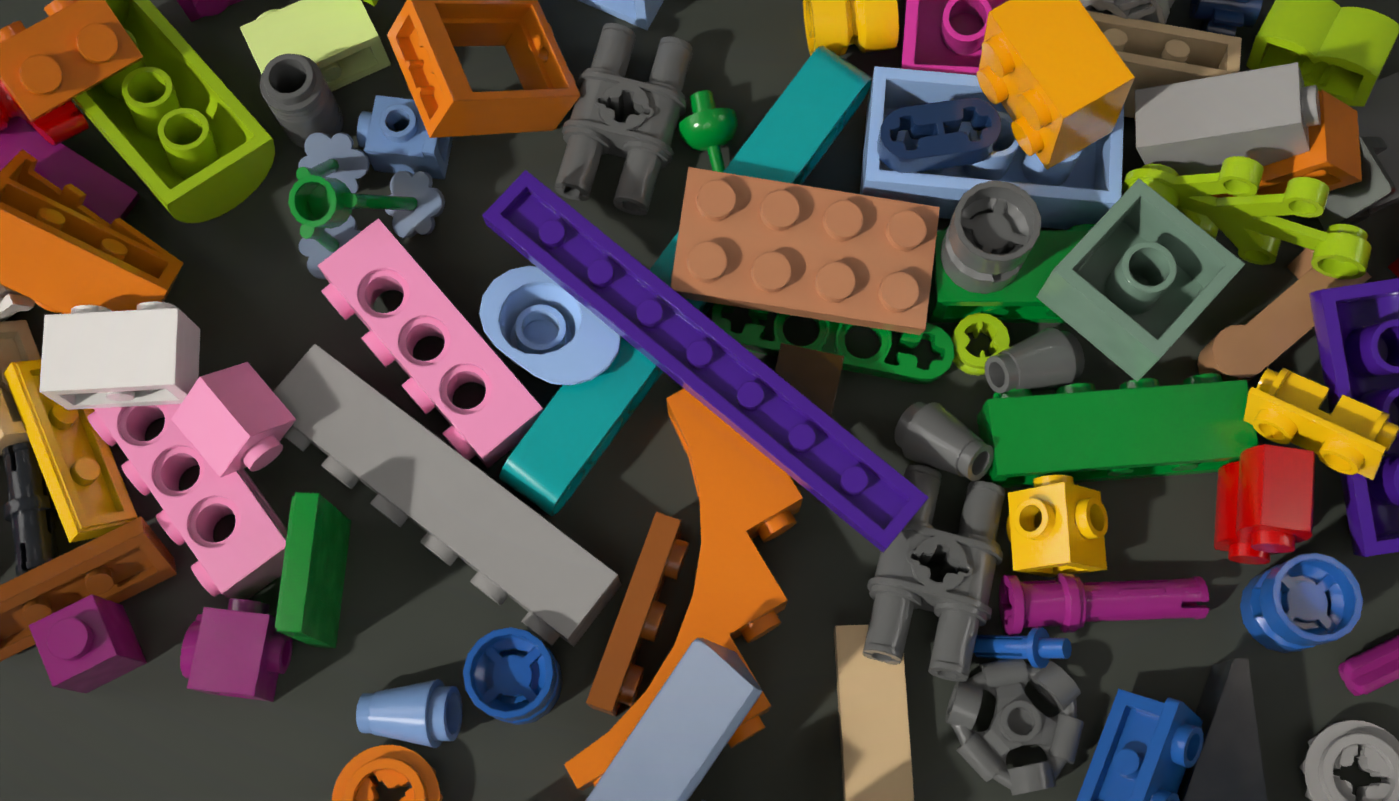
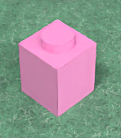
M248 362L200 376L171 420L221 478L246 467L254 472L271 463L283 450V445L280 441L296 421V418Z

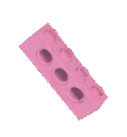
M379 218L317 265L330 283L321 290L323 295L345 320L353 314L359 317L370 330L361 337L363 342L385 367L394 360L410 377L401 386L425 414H428L434 408L440 412L451 425L442 434L452 447L468 461L476 455L488 469L522 440L543 412L540 404ZM396 290L404 294L403 301L396 310L389 313H379L373 310L374 302L381 293ZM436 336L445 341L442 352L436 358L429 361H421L413 357V349L422 338ZM475 382L486 388L483 401L474 408L461 409L452 403L454 392L465 383Z
M181 404L93 408L95 411L87 416L90 424L109 446L112 447L118 443L129 459L121 465L125 475L144 496L149 493L154 495L163 508L156 515L157 521L177 545L181 546L185 542L198 559L196 563L191 565V569L201 585L213 597L221 593L231 599L248 600L282 575L287 528L245 469L221 478L215 473L171 420ZM165 417V424L161 433L154 439L145 441V433L149 425L153 421ZM199 465L200 474L196 483L187 490L179 491V480L182 474L190 467ZM234 514L236 522L231 535L223 541L214 542L213 530L216 523L224 516Z

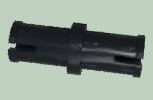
M30 442L13 444V447L7 446L2 450L5 472L7 474L9 502L3 505L4 519L11 522L17 576L59 557L55 532V516L58 515V512Z

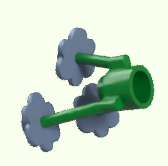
M315 132L309 135L304 144L307 156L303 157L299 162L296 171L298 181L294 183L289 193L288 201L292 215L296 221L302 224L300 235L303 238L299 242V250L304 256L309 257L307 261L309 272L315 278L326 279L317 265L361 232L357 230L356 219L351 216L352 209H385L388 215L393 216L392 226L394 232L402 238H411L417 233L421 235L432 233L435 227L434 217L439 216L443 212L445 199L439 189L432 188L433 181L431 175L425 171L416 172L414 175L409 171H399L391 179V195L356 194L359 189L358 178L363 177L369 170L370 162L368 156L362 150L353 148V139L347 133L340 132L333 135V137L324 132Z

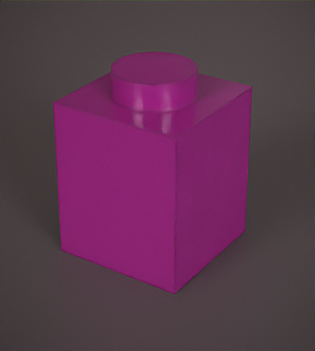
M93 594L28 625L52 687L86 694L147 663L124 606Z

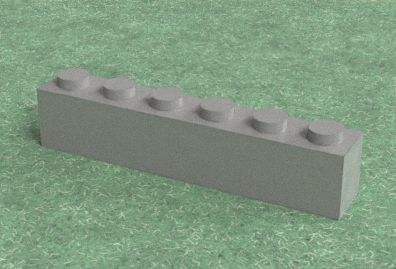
M316 344L310 348L273 391L296 418V421L284 435V438L303 452L310 443L314 444L328 455L327 459L321 464L323 468L350 489L360 480L373 490L377 495L370 504L400 528L409 518L427 532L420 543L444 563L451 566L459 557L477 571L470 582L501 606L509 596L522 606L528 613L521 622L551 646L561 637L574 647L622 584L618 574Z

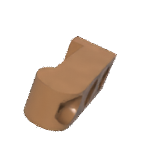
M1305 248L1287 266L1298 280L1246 325H1232L1221 330L1200 352L1197 362L1199 374L1217 373L1222 375L1223 381L1247 380L1248 383L1314 327L1309 293L1322 289L1362 284L1370 279L1371 276L1367 272L1364 276L1357 279H1337L1323 275L1311 265L1314 250Z

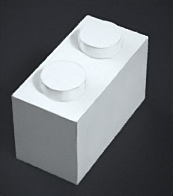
M158 301L140 303L137 305L136 310L112 311L102 306L79 305L71 309V314L45 315L39 392L67 410L181 404L198 380L200 328L175 305Z

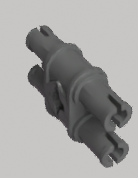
M606 23L603 25L591 68H587L583 73L579 74L576 85L581 96L575 102L570 120L564 123L562 129L563 139L567 143V147L554 187L555 191L565 198L587 201L601 155L610 154L626 159L613 204L623 212L633 215H646L659 171L666 167L668 163H671L673 159L672 142L679 118L685 114L688 106L682 91L693 55V47L685 40L676 37H663L660 40L648 82L625 78L636 41L635 32L621 24ZM624 114H630L626 119V123H621Z
M909 465L905 468L903 477L929 498L884 553L880 551L875 577L871 578L867 585L869 596L874 600L863 655L869 659L888 664H900L913 609L919 608L934 612L939 617L928 672L945 680L965 682L969 676L979 626L986 625L987 620L991 619L992 609L988 604L996 565L1001 564L1003 559L1001 546L996 542L1006 490L990 482H970L967 486L957 534L936 530L932 523L942 474L927 466ZM930 561L941 564L940 574L945 576L942 582L930 580L931 572L927 567Z

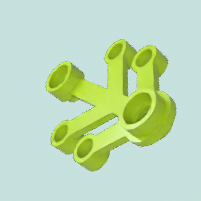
M1243 156L1226 158L1222 163L1220 173L1179 176L1174 169L1168 166L1146 164L1142 168L1131 170L1125 175L1122 185L1124 193L1138 178L1141 179L1215 240L1220 229L1238 248L1239 257L1247 262L1259 265L1274 263L1281 240L1314 250L1311 265L1323 275L1337 279H1357L1366 273L1372 247L1367 241L1368 234L1363 229L1350 224H1334L1329 226L1327 231L1324 232L1277 217L1296 215L1312 218L1322 215L1330 189L1327 184L1318 179L1296 177L1288 181L1285 193L1255 195L1258 192L1264 168L1258 161ZM1228 193L1235 197L1217 198L1211 195Z

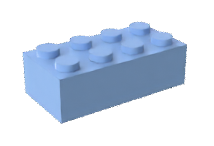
M875 66L867 101L860 194L940 207L939 218L951 219L962 195L976 184L992 180L1010 182L1025 190L1036 202L1041 216V228L1067 230L1076 225L1096 224L1121 198L1124 105L1113 132L1047 170L1036 153L1029 156L1019 146L1011 128L1013 120L1001 103L994 105L987 99L979 85L977 75ZM963 98H978L992 105L1000 116L1001 132L992 153L984 161L975 164L914 173H899L888 168L881 161L877 152L880 127L885 117L893 110L902 107ZM961 122L958 131L966 132L970 141H978L982 132L973 130L970 122ZM907 130L898 131L896 141H903L906 150H915L918 140L911 139Z

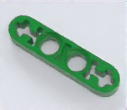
M715 303L712 308V321L750 352L778 357L781 343L793 345L785 338L783 333L785 321L793 315L777 313L773 323V341L761 339L765 331V326L750 323L745 325L743 333L731 331V321L721 317L723 312L733 313L736 309L735 306ZM748 309V316L767 321V311ZM813 319L819 329L818 338L810 345L798 346L844 356L842 370L913 384H930L939 380L950 368L954 359V345L950 336L942 328L926 323V330L921 335L870 328L877 334L880 340V348L874 356L867 359L853 356L845 346L846 333L850 329L857 327V325ZM891 332L902 335L897 344L898 347L914 349L921 339L930 341L931 352L939 354L940 360H933L927 369L923 370L917 367V357L898 352L894 358L895 365L886 364L884 360L892 345Z

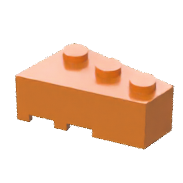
M23 149L0 171L1 285L33 299L38 306L47 311L71 314V309L79 305H96L106 307L112 311L136 310L137 305L143 302H165L184 264L182 261L121 218L114 219L112 224L106 222L82 205L87 194L70 183L61 190L34 171L38 160Z

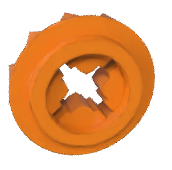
M380 745L359 753L343 768L336 780L332 793V801H378L379 794L376 790L378 785L373 778L376 776L379 782H384L391 789L412 785V788L405 792L406 796L399 801H442L443 799L436 777V770L416 751L397 745Z

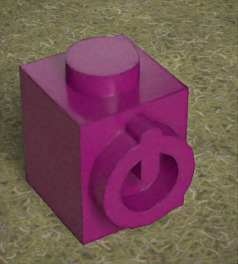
M229 599L227 610L203 608V613L198 614L196 620L189 626L181 648L180 668L182 675L189 679L187 689L212 695L274 701L278 675L284 674L290 664L293 641L292 637L278 632L277 628H275L276 617L268 615L269 604L245 599Z

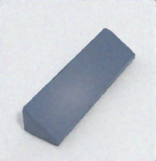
M696 638L585 801H688L762 694V689L738 654L707 639Z

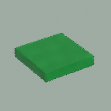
M295 492V496H292L275 628H277L278 632L312 647L336 648L351 520L319 493Z

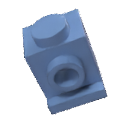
M376 95L373 111H362L357 124L358 145L364 148L374 170L389 173L409 171L413 175L416 172L425 171L432 178L445 179L453 137L429 138L413 99Z

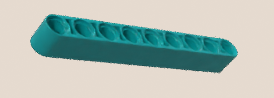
M819 46L723 172L802 185L863 102L870 89L872 77L825 46ZM678 233L650 268V271L668 286L671 285ZM686 299L704 315L707 314L714 304ZM621 337L619 353L607 370L593 380L575 385H562L508 457L500 472L499 479L548 515L554 516L571 498L664 371Z

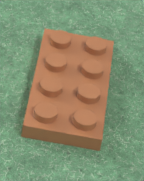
M688 167L670 287L684 299L921 335L926 330L940 207Z

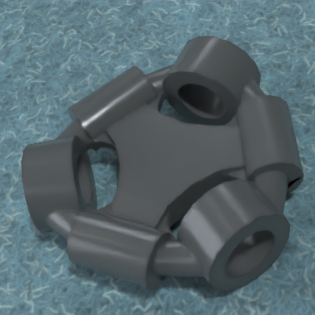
M1001 659L980 664L979 673L968 678L965 682L958 681L955 683L948 703L945 723L952 726L961 744L956 751L985 782L991 779L1010 789L1012 796L1057 786L1055 780L1065 764H1074L1084 726V722L1077 719V697L1081 694V691L1075 681L1052 661H1049L1045 668H1034L1030 663L1025 662L1024 659ZM1029 680L1038 693L1050 705L1060 711L1056 716L1047 717L1032 704L1024 692ZM983 690H986L996 700L994 717L988 730L976 732L972 728L978 716ZM1038 745L1042 747L1047 755L1048 760L1011 769H1007L1006 766L1007 753L1020 746Z

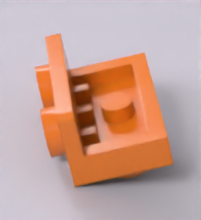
M54 0L44 7V11L49 17L26 29L22 21L19 20L0 29V80L31 123L143 58V55L105 0Z

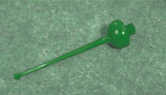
M698 91L689 97L693 114L684 118L678 124L679 134L684 143L689 147L699 151H708L712 170L723 172L725 165L721 147L728 144L736 134L738 128L737 114L735 110L730 108H716L712 91ZM751 317L752 324L760 325L759 319Z

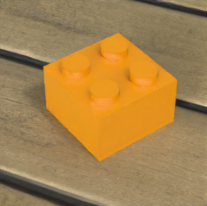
M1008 0L989 11L984 42H982L977 79L987 99L994 105L1001 103L1013 120L1011 123L1012 132L1019 146L1027 155L1032 156L1036 153L1044 167L1048 170L1113 132L1135 77L1080 0Z

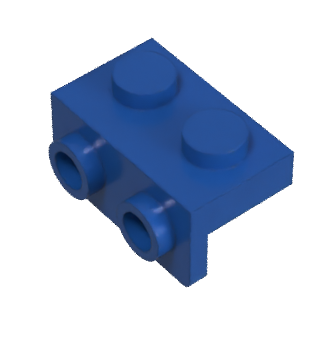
M1118 689L1076 801H1180L1177 793L1186 768H1191L1197 762L1202 750L1203 731L1201 726L1203 720L1183 701L1168 697L1165 703Z

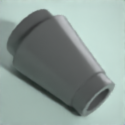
M1046 328L1001 351L997 355L990 356L985 363V376L989 386L997 393L1008 392L1015 388L1016 390L1030 389L1032 391L1057 390L1062 386L1072 384L1073 380L1082 374L1085 364L1084 352L1080 342L1072 333L1059 331L1055 328Z
M916 402L912 404L901 415L895 429V442L902 448L904 456L909 460L966 477L971 481L982 478L992 464L994 457L992 446L985 443L940 403L932 402L926 404L924 402Z

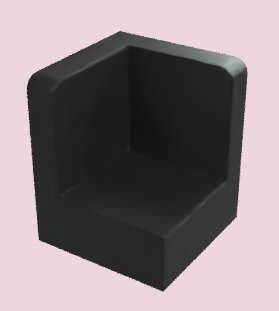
M1359 137L1362 181L1329 191L1324 212L1317 217L1325 231L1334 224H1350L1355 226L1370 217L1367 211L1368 208L1395 192L1396 187L1377 157L1378 154L1388 148L1382 137Z

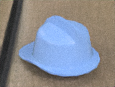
M525 266L508 270L494 279L482 296L479 315L483 331L487 337L513 363L550 384L575 385L593 380L610 367L619 353L621 336L538 267Z

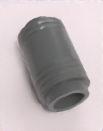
M282 54L272 59L266 65L260 79L261 94L286 135L295 145L305 148L306 139L315 132H324L331 137L341 132L343 113L321 70L313 60L299 54Z

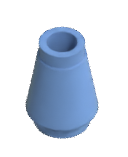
M439 679L380 690L375 693H363L359 698L356 709L357 727L361 733L438 748L443 741H454L459 734L462 722L461 695L457 687L445 686Z

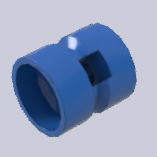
M1311 553L1298 555L1253 577L1243 590L1240 610L1243 624L1253 639L1267 649L1288 653L1329 643L1351 632L1360 619L1363 598L1360 585L1348 567L1333 557Z
M512 627L493 630L480 638L467 654L463 669L465 690L473 704L489 716L515 725L533 723L547 715L558 701L563 684L561 667L550 649L530 632Z

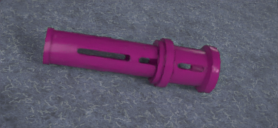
M1059 573L1055 580L1019 581L1016 575H1004L999 586L1000 618L1003 629L1008 635H1019L1023 628L1059 627L1063 633H1074L1081 629L1085 622L1194 618L1198 620L1206 618L1209 611L1206 605H1197V601L1209 602L1206 582L1199 576L1183 579L1082 582L1078 576H1074L1071 573Z

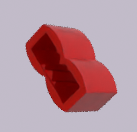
M1263 444L1244 450L1240 454L1239 461L1220 467L1217 480L1214 548L1216 550L1228 551V559L1230 561L1260 565L1270 563V555L1295 551V543L1310 539L1313 530L1315 452Z

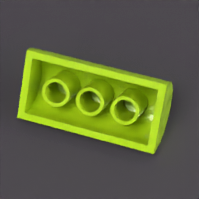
M105 0L143 55V58L77 96L73 101L176 220L184 223H200L227 213L247 199L267 176L275 156L273 138L150 0Z

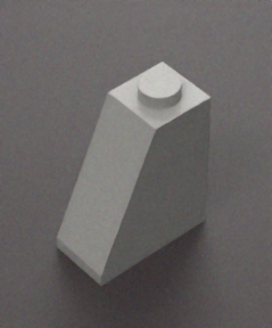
M1296 62L1135 90L1136 149L1145 165H1165L1174 169L1179 176L1220 173L1223 161L1232 156L1248 157L1258 161L1262 166H1266L1310 151L1308 126L1321 124L1317 85L1305 87L1299 63Z

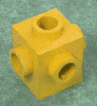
M1047 475L1033 479L1034 488L1008 492L1009 516L1006 529L1011 543L1013 571L1051 578L1056 577L1059 573L1079 574L1107 570L1104 536L1108 529V517L1106 509L1101 502V491L1075 485L1072 476Z

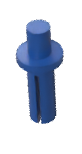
M1043 627L1032 628L1028 636L977 635L974 648L975 655L978 658L1028 659L1034 668H1045L1050 658L1068 659L1072 651L1071 642L1068 638H1050L1047 630Z

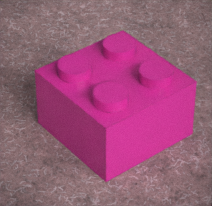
M907 0L901 69L977 75L988 13L1008 0Z

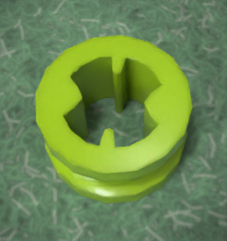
M976 313L968 315L959 322L951 340L954 345L953 363L956 367L967 374L980 376L985 375V363L989 357H985L983 350L978 357L970 354L966 349L970 338L966 334L973 332L975 339L980 333L989 336L992 340L988 346L991 356L1008 349L1010 337L1007 328L999 319L990 314Z

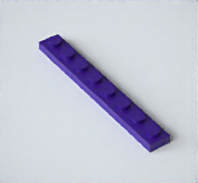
M527 170L482 215L485 224L881 552L884 553L928 500L929 497Z

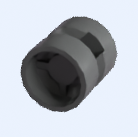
M992 180L976 184L965 192L954 210L941 245L940 259L944 271L957 286L969 292L982 294L1000 291L1012 283L1040 235L1041 216L1036 202L1025 190L1010 182Z

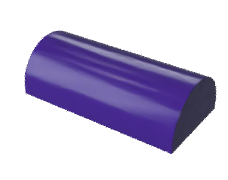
M1399 278L1328 288L1309 293L1324 385L1329 388L1327 395L1329 414L1333 412L1341 396L1345 395L1390 414L1388 421L1399 426ZM1398 432L1390 449L1385 451L1373 480L1358 473L1354 475L1340 473L1353 554L1356 556L1368 557L1399 552Z

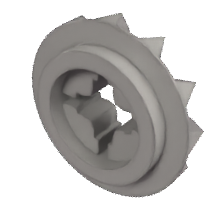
M1348 720L1329 724L1326 729L1308 741L1310 747L1306 759L1299 768L1305 774L1307 785L1305 797L1311 801H1399V741L1385 729L1365 721ZM1354 756L1358 758L1359 770L1370 773V777L1381 778V783L1359 786L1356 795L1352 794L1350 782L1340 780V776L1333 775V770L1352 766Z

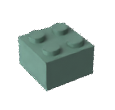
M1138 178L1053 269L1038 293L1037 298L1138 382L1239 272L1245 263Z

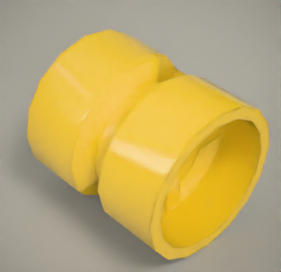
M803 0L804 25L810 56L822 45L838 56L845 55L851 44H855L862 53L897 47L899 36L897 0Z

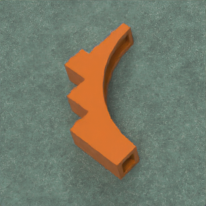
M684 388L667 397L666 401L668 416L689 459L700 504L701 548L693 596L676 642L646 692L609 732L564 764L579 790L584 791L592 785L596 786L696 638H704L735 651L754 677L733 639L743 635L746 642L750 643L769 633L782 623L777 614L785 609L787 598L751 539L759 535L763 542H768L792 528L797 523L793 515L800 511L803 497L791 477ZM763 691L729 740L730 748L737 746L766 728L760 716L770 710L771 704Z

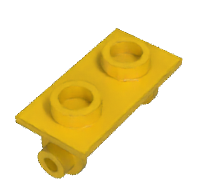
M1267 368L1257 387H1251L1248 392L1244 421L1252 424L1253 428L1260 435L1270 441L1279 444H1289L1291 442L1306 450L1314 451L1326 466L1337 472L1347 475L1358 473L1373 480L1385 451L1390 449L1399 432V426L1388 421L1390 414L1345 395L1341 396L1333 412L1328 414L1320 410V407L1328 395L1329 388L1293 373L1286 368H1282L1279 373Z

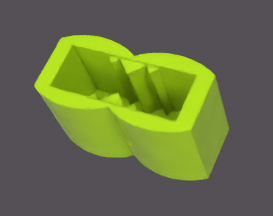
M1275 0L1256 35L1246 66L1251 70L1298 62L1305 87L1317 85L1318 91L1324 90L1348 106H1365L1398 37L1399 24L1379 12L1360 7H1340L1333 0Z

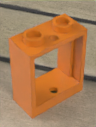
M406 0L387 34L429 138L554 131L581 96L538 0ZM505 46L524 90L472 92L454 47Z

